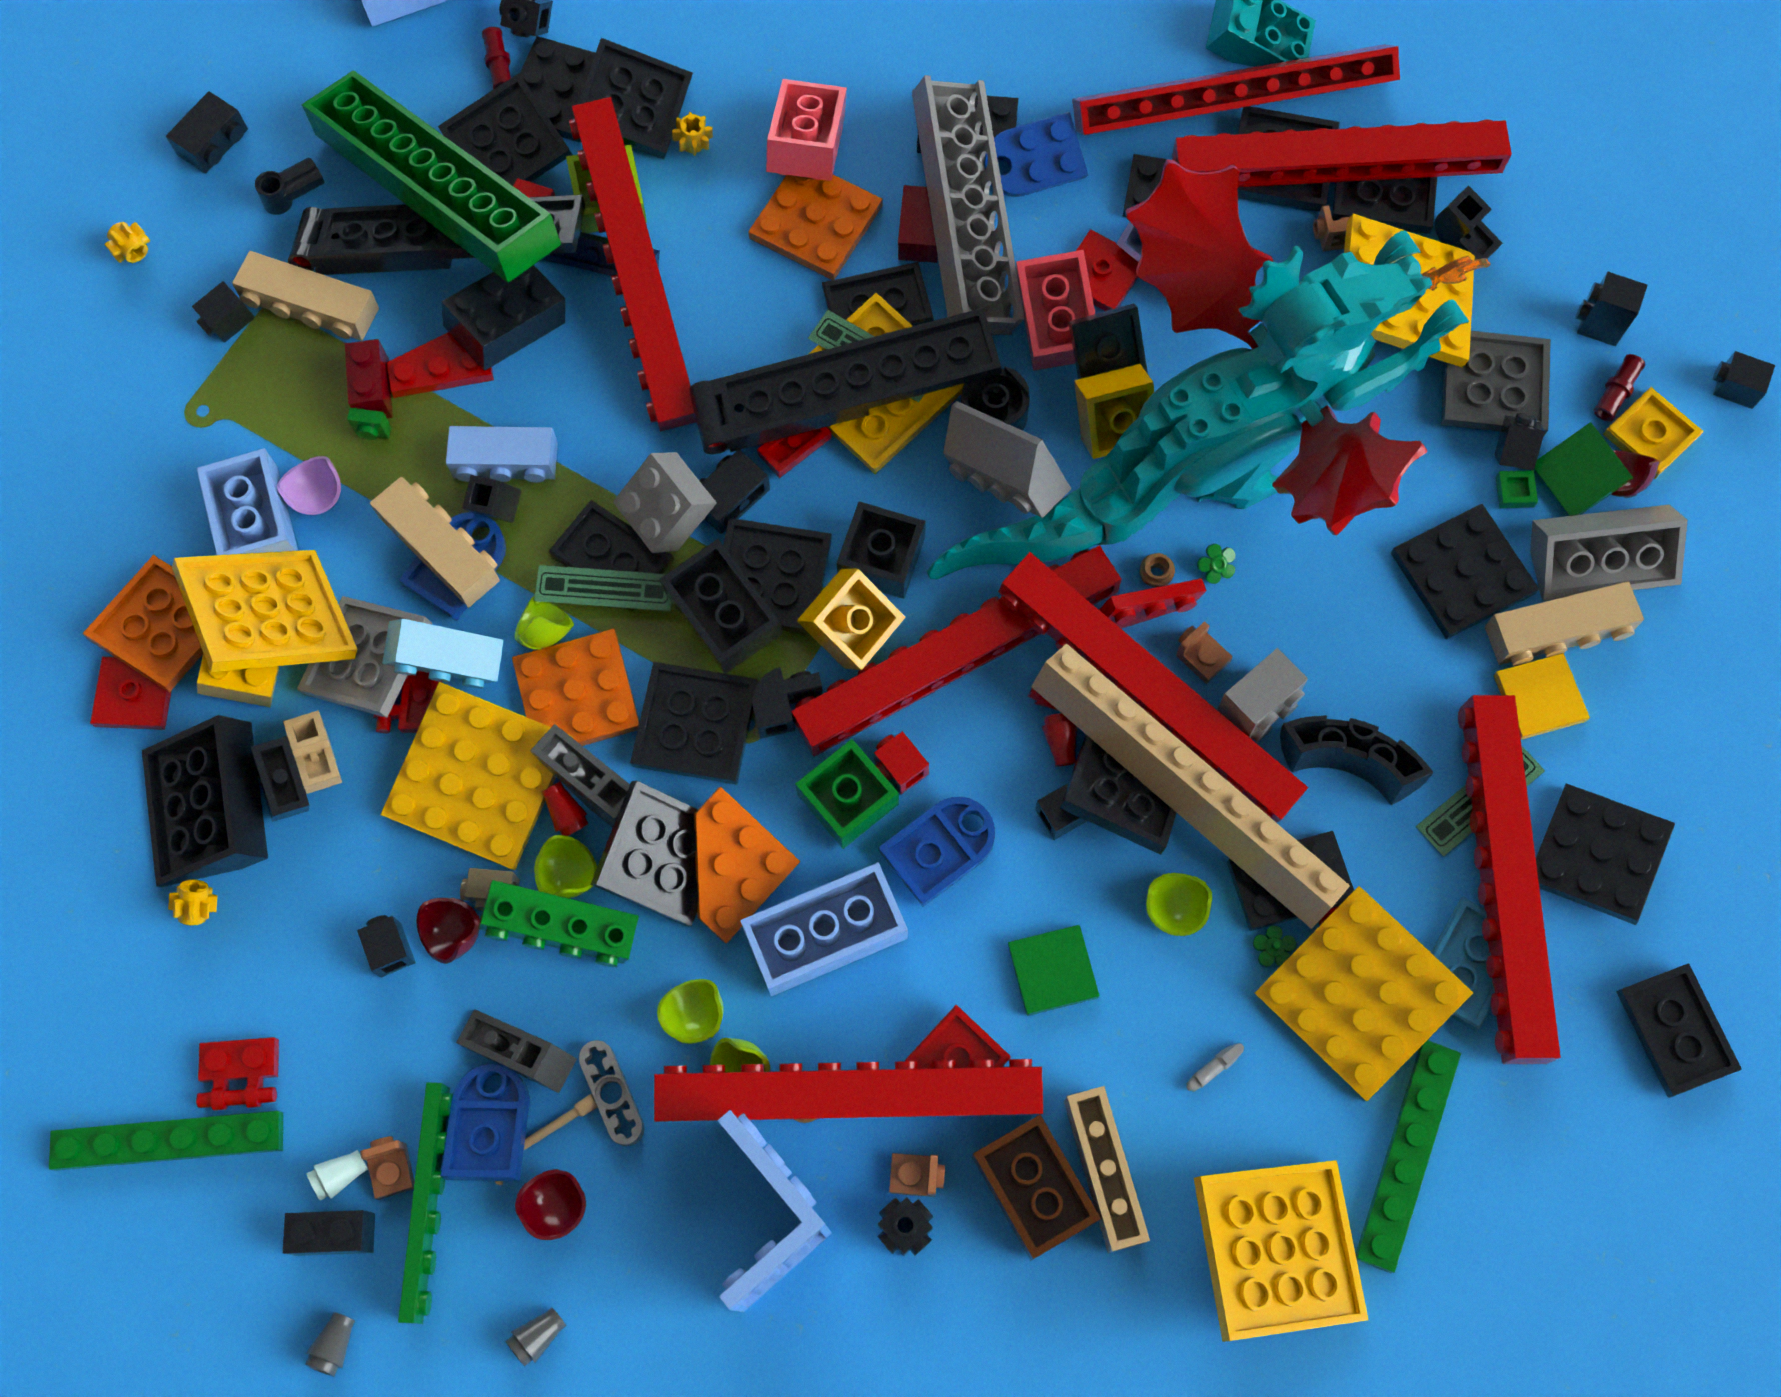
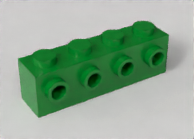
M492 880L488 887L478 929L486 931L485 937L490 939L507 941L509 936L523 940L522 945L528 948L544 950L545 945L559 948V954L562 956L580 959L581 955L584 954L596 957L595 963L617 967L618 963L623 964L629 959L639 916Z

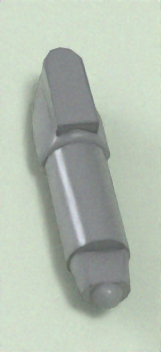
M1236 1043L1217 1053L1209 1063L1190 1078L1186 1083L1187 1090L1195 1092L1204 1087L1223 1070H1227L1243 1053L1244 1046L1241 1043Z

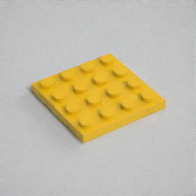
M1353 213L1347 221L1344 253L1352 252L1358 261L1373 265L1377 254L1385 243L1396 233L1404 230ZM1408 232L1421 253L1413 254L1412 256L1419 262L1422 276H1427L1431 279L1432 286L1426 290L1425 294L1411 309L1381 322L1371 335L1377 341L1404 349L1418 340L1424 324L1443 303L1448 300H1455L1470 322L1460 324L1454 330L1439 339L1441 350L1428 357L1463 367L1469 361L1475 256L1469 251Z
M877 293L846 319L873 336L912 327L903 316ZM818 345L809 354L826 349ZM964 384L926 393L920 402L908 398L868 409V416L827 426V428L869 470L876 474L961 395Z
M316 550L174 558L172 569L210 672L355 659L358 649Z
M439 682L380 815L502 866L516 870L545 803V798L541 791L553 785L556 778L530 752L551 727Z
M1360 886L1255 992L1272 1011L1366 1101L1474 993Z
M1337 1160L1193 1178L1222 1342L1368 1320Z

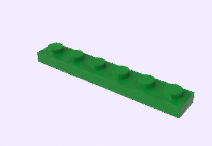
M1429 1040L1418 1050L1355 1253L1357 1260L1389 1273H1395L1461 1056L1460 1052Z
M426 1082L398 1323L423 1324L424 1316H428L431 1309L432 1294L431 1291H427L429 1275H433L436 1267V1252L432 1251L433 1234H438L441 1224V1213L436 1211L438 1195L443 1194L445 1179L441 1177V1164L447 1132H445L447 1116L449 1117L453 1096V1093H450V1087L442 1083Z
M270 1111L50 1131L49 1170L58 1171L283 1151V1112Z

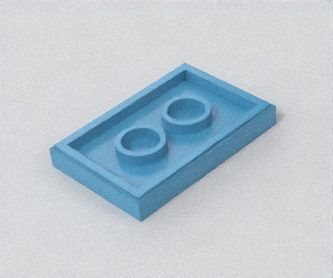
M1462 897L1431 953L1474 992L1451 1017L1474 1031H1478L1491 1009V996L1495 993L1492 978H1489L1486 969L1487 958L1491 956V952H1489L1488 941L1484 940L1482 934V924L1484 919L1487 918V914L1484 908Z

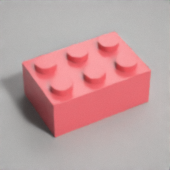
M782 79L767 138L766 172L832 181L845 121L847 87Z
M1084 250L1016 261V272L1033 371L1075 364L1068 322L1095 314Z

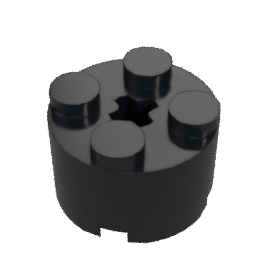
M1004 366L1001 374L964 383L961 393L962 404L1022 431L1025 428L1030 402L1029 387L1025 379L1017 371Z

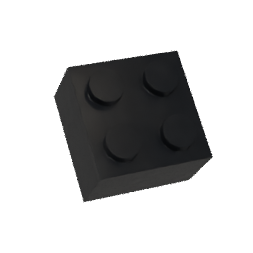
M859 501L836 563L837 573L840 569H859L881 592L904 599L925 540L926 521Z

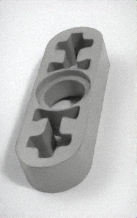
M590 1041L582 1047L579 1053L580 1066L611 1139L619 1145L632 1146L638 1143L644 1134L643 1120L614 1051L603 1041ZM595 1049L601 1054H607V1057L602 1059L605 1071L609 1073L612 1069L615 1070L614 1075L603 1076L596 1083L594 1082V1077H601V1074L594 1064L588 1065V1061L593 1058L591 1052ZM608 1083H618L622 1088L621 1098L613 1104L605 1103L601 1097L603 1087ZM627 1103L630 1109L622 1110L623 1114L630 1123L636 1122V1126L631 1129L632 1136L629 1138L624 1134L617 1135L616 1130L621 1127L618 1115L614 1114L611 1118L608 1115V1112L618 1111Z

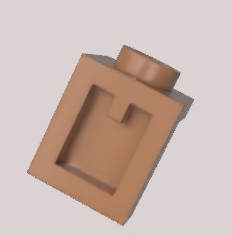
M1329 205L1322 206L1318 219H1314V236L1316 239H1320L1323 251L1344 249L1346 226L1350 217L1333 221Z
M1204 621L1197 629L1191 626L1180 636L1178 641L1181 644L1176 656L1207 684L1231 662L1233 656L1207 633L1210 626Z
M392 1136L383 1137L371 1141V1148L360 1151L361 1158L366 1160L375 1199H383L414 1189L415 1181L406 1143L399 1140L394 1141Z
M892 1153L889 1194L935 1197L936 1188H944L945 1165L938 1164V1155L922 1156Z

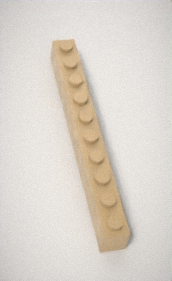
M1065 644L1045 662L1031 687L1311 929L1350 887L1348 883L1068 644Z

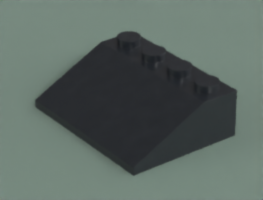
M217 715L142 750L157 887H165L186 880H196L244 869L268 859L259 780L251 757V746H254L251 722Z

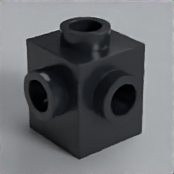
M501 0L499 6V13L502 15L500 25L510 28L512 34L520 37L538 36L548 33L553 1Z
M906 1197L900 1203L895 1198L879 1212L883 1219L878 1223V1227L882 1232L877 1237L892 1254L899 1250L905 1256L911 1251L915 1256L932 1241L928 1234L933 1230L932 1225L929 1223L933 1215L919 1199L912 1203ZM902 1218H908L913 1223V1228L909 1233H902L898 1229V1222Z

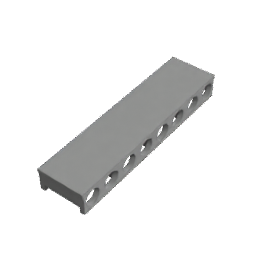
M924 75L916 88L912 90V98L947 316L950 317L984 308L991 334L1011 335L1012 331L1024 320V313L985 83L983 80H978L976 84L931 81V76ZM976 94H977V96H978V105H977V108H976V110H975V97H976ZM981 124H982V125H983V134H982V135H979L980 126H981ZM986 153H987V155H988V164H987V167H986V169H985L984 161H985V155H986ZM992 183L993 194L989 195L990 185ZM996 213H997V215H998V225H997V228H996V230H995L994 220H995V215H996ZM1001 243L1003 245V256L999 255ZM1006 274H1007V275H1008V287H1007V289L1005 290V276H1006ZM1011 304L1014 310L1013 318H1010Z

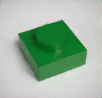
M350 407L347 421L357 436L366 440H376L377 438L389 439L392 426L384 412Z
M1534 470L1498 472L1495 478L1499 509L1534 508L1536 506L1538 498Z

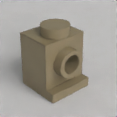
M469 868L468 878H464L461 883L460 898L461 900L469 901L472 905H475V909L482 911L488 887L492 880L519 886L520 879L513 871Z

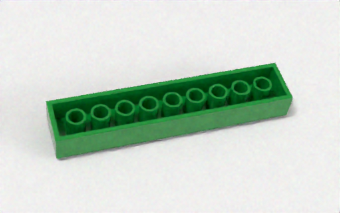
M351 71L301 104L317 137L506 282H511L561 245L554 221L548 211L356 71Z

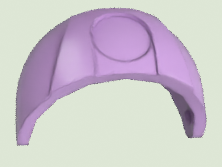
M317 456L298 464L286 472L279 480L277 489L284 501L295 511L307 515H317L330 510L336 504L341 492V482L331 460L326 456Z

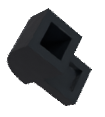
M1468 185L1438 214L1435 219V231L1440 242L1473 254L1475 256L1474 267L1477 269L1503 243L1481 221L1492 209Z
M781 667L769 671L759 680L753 692L752 704L760 739L795 731L789 704L798 703L809 696L816 698L823 694L819 672L811 674L809 671H802L791 675L790 679L784 680Z

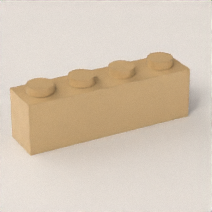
M250 250L232 282L240 300L245 305L252 308L262 307L271 310L281 318L287 319L292 317L301 320L304 324L314 329L322 327L331 330L334 334L344 339L352 337L363 341L379 310L375 297L370 290Z
M401 476L373 499L370 505L384 524L468 608L471 607L500 581L494 570L498 566L497 563L485 550L479 553L472 546L475 543L474 540L462 527L455 530L449 524L452 519L440 505L433 508L427 502L430 497L417 482L410 485Z
M1627 581L1494 614L1486 624L1485 629L1498 664L1502 665L1512 662L1513 666H1518L1532 661L1534 656L1545 654L1546 657L1565 653L1567 648L1578 645L1580 649H1587L1598 645L1602 639L1610 637L1614 641L1626 639L1635 634L1634 630L1644 621V617L1630 582Z
M1101 1086L1067 1096L1064 1100L1065 1108L1092 1201L1101 1218L1099 1225L1107 1252L1111 1253L1150 1241L1105 1087Z

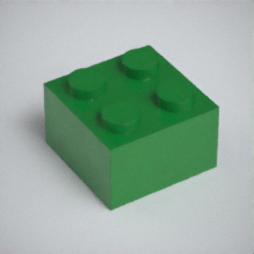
M853 739L795 783L798 797L842 849L899 805L898 791Z

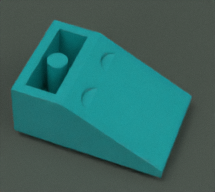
M1216 0L1206 49L1232 63L1253 67L1308 58L1316 20L1281 0Z

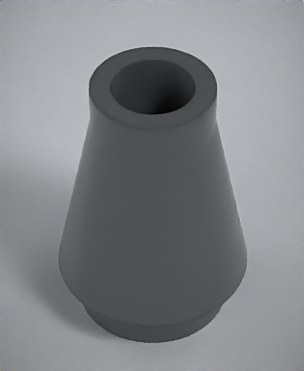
M551 1307L546 1313L511 1331L512 1336L505 1342L525 1367L532 1360L536 1363L558 1333L566 1327V1324Z
M333 1312L327 1325L305 1353L308 1355L305 1365L334 1377L338 1368H343L355 1320Z

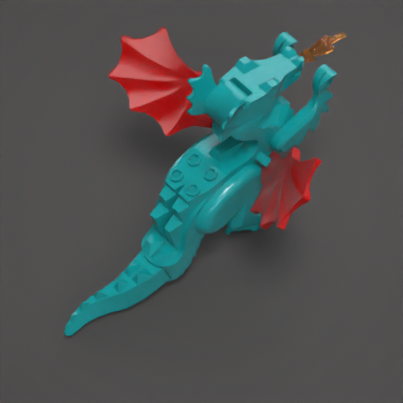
M1167 159L1164 163L1161 180L1149 198L1140 204L1126 209V218L1137 229L1142 242L1141 258L1136 268L1137 276L1157 287L1164 295L1171 310V328L1175 333L1197 329H1219L1248 343L1252 349L1235 348L1220 352L1196 363L1168 380L1144 403L1138 418L1122 434L1113 449L1102 460L1085 471L1080 482V488L1061 499L1043 518L1036 515L1019 523L986 531L956 543L939 555L927 570L929 578L937 580L960 569L983 564L1018 565L1029 552L1040 561L1046 562L1072 555L1096 544L1110 545L1121 541L1124 542L1132 534L1134 535L1140 529L1142 530L1149 521H1153L1157 514L1163 511L1181 493L1196 497L1198 502L1204 499L1231 503L1237 509H1246L1276 493L1290 494L1295 501L1291 516L1298 524L1320 518L1326 522V527L1335 536L1357 515L1375 508L1396 506L1399 501L1398 488L1401 477L1416 459L1426 454L1428 450L1421 441L1390 440L1378 434L1381 419L1375 412H1370L1358 423L1349 424L1338 422L1331 408L1335 411H1347L1356 406L1360 407L1381 392L1386 391V393L1392 391L1413 369L1417 371L1422 370L1428 356L1441 350L1439 339L1460 324L1470 322L1455 300H1448L1431 315L1424 324L1417 341L1400 352L1368 367L1375 357L1373 345L1376 341L1371 333L1381 322L1411 309L1425 294L1427 289L1434 291L1440 282L1443 284L1463 282L1467 279L1464 275L1465 273L1479 268H1487L1491 263L1487 258L1471 260L1469 256H1465L1444 265L1438 270L1433 267L1421 274V266L1417 259L1412 256L1413 254L1421 253L1408 232L1404 230L1396 233L1385 243L1377 254L1373 265L1360 262L1352 252H1346L1337 256L1330 263L1308 273L1299 281L1300 267L1303 259V252L1299 246L1293 247L1289 257L1284 262L1276 263L1273 262L1272 256L1254 249L1248 242L1238 214L1237 189L1240 172L1235 165H1230L1216 172L1197 173L1185 169L1174 160ZM1263 267L1264 279L1261 284L1256 286L1257 270ZM1260 321L1262 322L1259 326H1257V327H1256L1255 329H1253L1251 332L1249 331L1252 327H1254V326H1255L1256 324H1258ZM1300 443L1299 454L1281 475L1277 477L1271 474L1270 469L1289 455Z

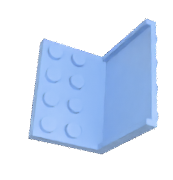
M729 1110L718 1122L802 1222L778 1244L771 1240L754 1255L758 1262L748 1271L739 1268L722 1283L726 1290L719 1296L729 1310L744 1312L832 1233L812 1209L817 1202L813 1199L811 1193L796 1175L791 1180L787 1179L792 1172L770 1144L763 1149L767 1142L747 1116L742 1113L737 1118Z

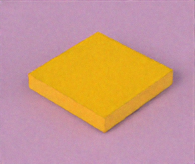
M1650 387L1605 430L1603 435L1621 451L1647 455L1660 460L1654 477L1656 479L1704 431Z
M1564 653L1503 669L1493 675L1501 695H1515L1521 740L1584 723L1590 719Z

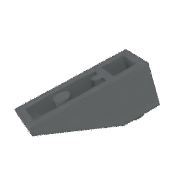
M554 724L530 752L581 802L613 828L630 784Z
M475 1009L456 1042L557 1093L561 1091L577 1060L552 1043Z

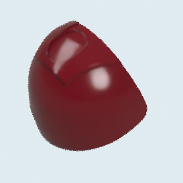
M1613 450L1634 479L1611 495L1624 498L1637 496L1638 493L1644 491L1652 483L1660 460L1638 453Z
M434 898L425 901L418 909L416 923L420 940L429 955L440 963L448 964L464 955L472 948L478 937L479 915L470 905L460 899Z
M558 1169L545 1171L525 1183L519 1190L515 1202V1211L527 1232L541 1240H554L569 1234L580 1223L586 1209L585 1194L576 1178L571 1173Z

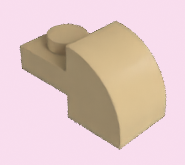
M319 710L283 721L306 794L342 783L336 758Z

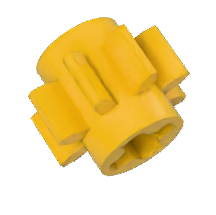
M689 112L682 119L676 118L677 129L672 130L673 141H679L680 152L685 150L696 156L697 152L702 149H709V139L713 138V128L706 126V116L700 117Z
M119 222L108 230L107 238L109 241L104 245L119 263L124 261V259L130 263H136L146 256L148 252L146 244L150 242V239L136 222L132 223L131 226L125 222Z
M186 880L177 886V892L169 893L168 910H173V917L177 918L182 924L199 925L204 923L206 919H209V912L217 911L218 895L212 894L213 888H208V884L204 881Z

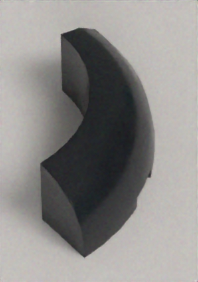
M1327 715L1295 719L1283 723L1281 727V749L1292 773L1318 767L1346 771L1362 778L1375 787L1390 805L1415 792L1433 774L1427 763L1404 741L1400 739L1399 742H1396L1389 736L1379 732L1378 726L1353 718H1350L1349 721L1327 719Z

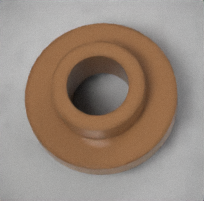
M1154 553L1143 559L1139 572L1142 580L1147 585L1160 587L1168 585L1172 581L1175 567L1169 557L1161 553ZM1155 567L1160 568L1163 574L1160 576L1153 575L1151 569Z

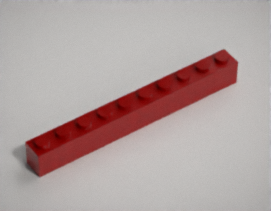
M1384 44L1073 98L1076 132L1087 135L1400 80L1398 46Z
M607 97L574 105L572 109L575 119L568 121L573 139H580L583 150L577 151L582 171L589 170L592 181L585 183L590 201H597L600 212L594 213L599 233L606 232L609 242L603 244L607 264H615L617 275H613L611 278L616 296L623 295L626 306L620 307L625 327L632 326L635 338L628 339L633 359H641L643 370L637 371L642 391L649 389L652 401L646 403L651 423L658 422L660 432L696 423L689 393L690 381L612 98Z
M1485 119L1479 122L1463 123L1451 121L1444 124L1417 123L1406 126L1383 125L1381 127L1368 128L1353 126L1347 129L1329 130L1327 128H1319L1311 131L1285 130L1273 133L1256 131L1249 134L1234 135L1221 133L1215 136L1187 135L1175 139L1172 160L1185 169L1197 173L1216 172L1230 165H1235L1240 172L1238 187L1498 174L1503 173L1512 152L1506 120L1492 121Z
M1100 545L1091 550L1085 549L1075 553L1071 557V561L1061 566L1054 564L1049 567L1092 605L1117 593L1122 580ZM997 596L992 597L980 606V610L970 615L963 613L955 617L950 622V626L939 632L937 629L925 633L919 639L920 642L909 648L907 646L897 648L889 654V659L879 664L874 662L866 665L862 670L858 671L857 676L845 681L841 679L832 683L824 694L816 698L809 696L802 699L795 705L796 709L791 711L793 722L813 757L1031 640L1040 635V633L1028 623L1029 618L1020 610L1015 612L1007 607L1001 598L999 599Z
M1031 552L1025 556L1002 582L998 592L1002 595L1001 600L1007 607L1015 612L1020 610L1029 618L1028 623L1034 630L1042 635L1047 633L1057 642L1055 645L1058 650L1065 644H1068L1276 823L1284 818L1309 788Z
M1472 695L1459 709L1458 725L1464 732L1465 742L1462 745V759L1464 763H1467L1469 775L1466 780V794L1472 801L1473 811L1470 815V828L1475 833L1477 844L1474 851V863L1476 868L1480 870L1481 883L1478 887V899L1480 904L1484 905L1487 918L1484 919L1482 924V934L1484 940L1488 941L1489 952H1491V956L1487 958L1486 969L1489 978H1492L1495 993L1491 996V1010L1493 1015L1497 1016L1498 1031L1495 1035V1046L1497 1052L1501 1054L1502 1064H1548L1560 1059L1561 1055L1515 695Z
M1009 1059V1067H994V1060H971V1068H956V1060L933 1061L932 1069H918L917 1061H895V1069L880 1070L879 1062H856V1070H841V1063H818V1071H802V1063L779 1064V1071L764 1072V1064H741V1072H725V1065H702V1073H687V1065L664 1066V1074H654V1122L717 1121L729 1110L737 1118L744 1113L749 1120L1043 1114L1042 1067H1032V1059Z

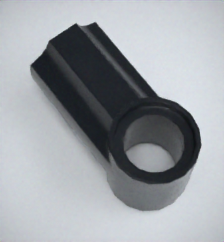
M308 157L280 173L275 171L261 173L255 180V188L265 210L268 213L280 215L291 208L294 199L323 185L325 181L316 164Z

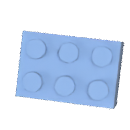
M265 448L197 468L217 555L298 551L287 503L277 489V484L280 480L278 466Z

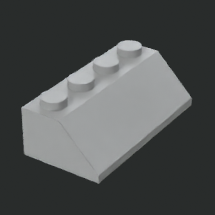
M958 401L952 405L943 453L951 464L949 470L956 479L961 482L967 480L979 491L985 492L987 490L1003 503L1009 501L1025 514L1031 512L1041 518L1071 490L1070 485L1042 439Z
M1671 505L1532 520L1530 553L1541 598L1543 600L1559 599L1627 581L1630 582L1632 590L1681 585L1688 520Z

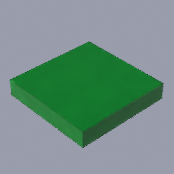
M1592 422L1537 459L1535 470L1569 516L1582 515L1634 479Z
M1080 925L1008 942L1010 956L1027 1016L1100 997Z

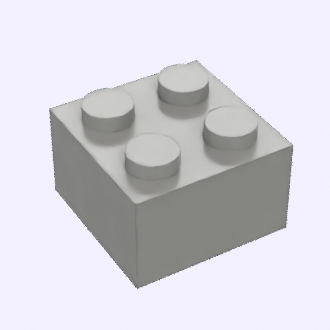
M677 452L651 453L613 501L652 553L678 551L717 504Z
M1276 648L1224 694L1217 710L1248 737L1259 742L1272 730L1273 727L1271 725L1279 717L1284 720L1298 707L1297 703L1305 695L1302 689L1308 678Z

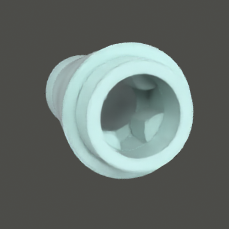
M356 1150L350 1154L313 1165L314 1169L306 1173L318 1199L321 1201L328 1196L332 1199L360 1174L367 1171L368 1168L361 1158L360 1152Z

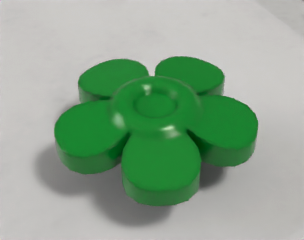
M1216 543L1207 546L1206 554L1210 558L1200 557L1197 562L1198 569L1206 572V581L1216 584L1220 581L1221 575L1227 579L1231 578L1235 573V567L1229 563L1233 562L1236 557L1234 550L1230 547L1222 550L1220 545Z
M1270 926L1266 931V936L1259 934L1253 940V947L1258 951H1263L1259 954L1258 961L1264 967H1270L1274 959L1275 963L1280 967L1291 956L1287 952H1291L1296 948L1294 937L1287 935L1281 939L1283 932L1279 926Z

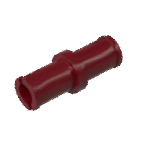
M488 27L482 31V38L484 39L486 49L484 60L486 67L490 69L494 90L511 79L509 71L511 60L509 53L505 51L502 30L498 27Z
M1627 354L1615 376L1608 379L1605 384L1606 391L1593 409L1595 411L1594 414L1604 421H1613L1623 401L1632 395L1634 391L1633 384L1646 366L1644 364L1645 361L1641 357Z

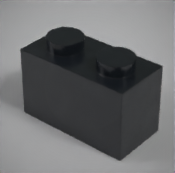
M208 91L166 135V138L179 157L206 174L214 165L220 162L222 156L232 145L243 137L248 128L236 108Z
M1607 272L1600 284L1594 282L1587 300L1583 299L1578 309L1576 319L1581 321L1577 334L1616 346L1638 315L1648 285Z
M740 449L732 456H725L709 477L699 480L717 502L704 519L722 534L727 530L729 518L739 519L770 490L768 475Z
M288 737L251 746V757L272 822L309 811L310 805Z
M364 1210L285 1213L283 1254L305 1256L374 1253L375 1213Z

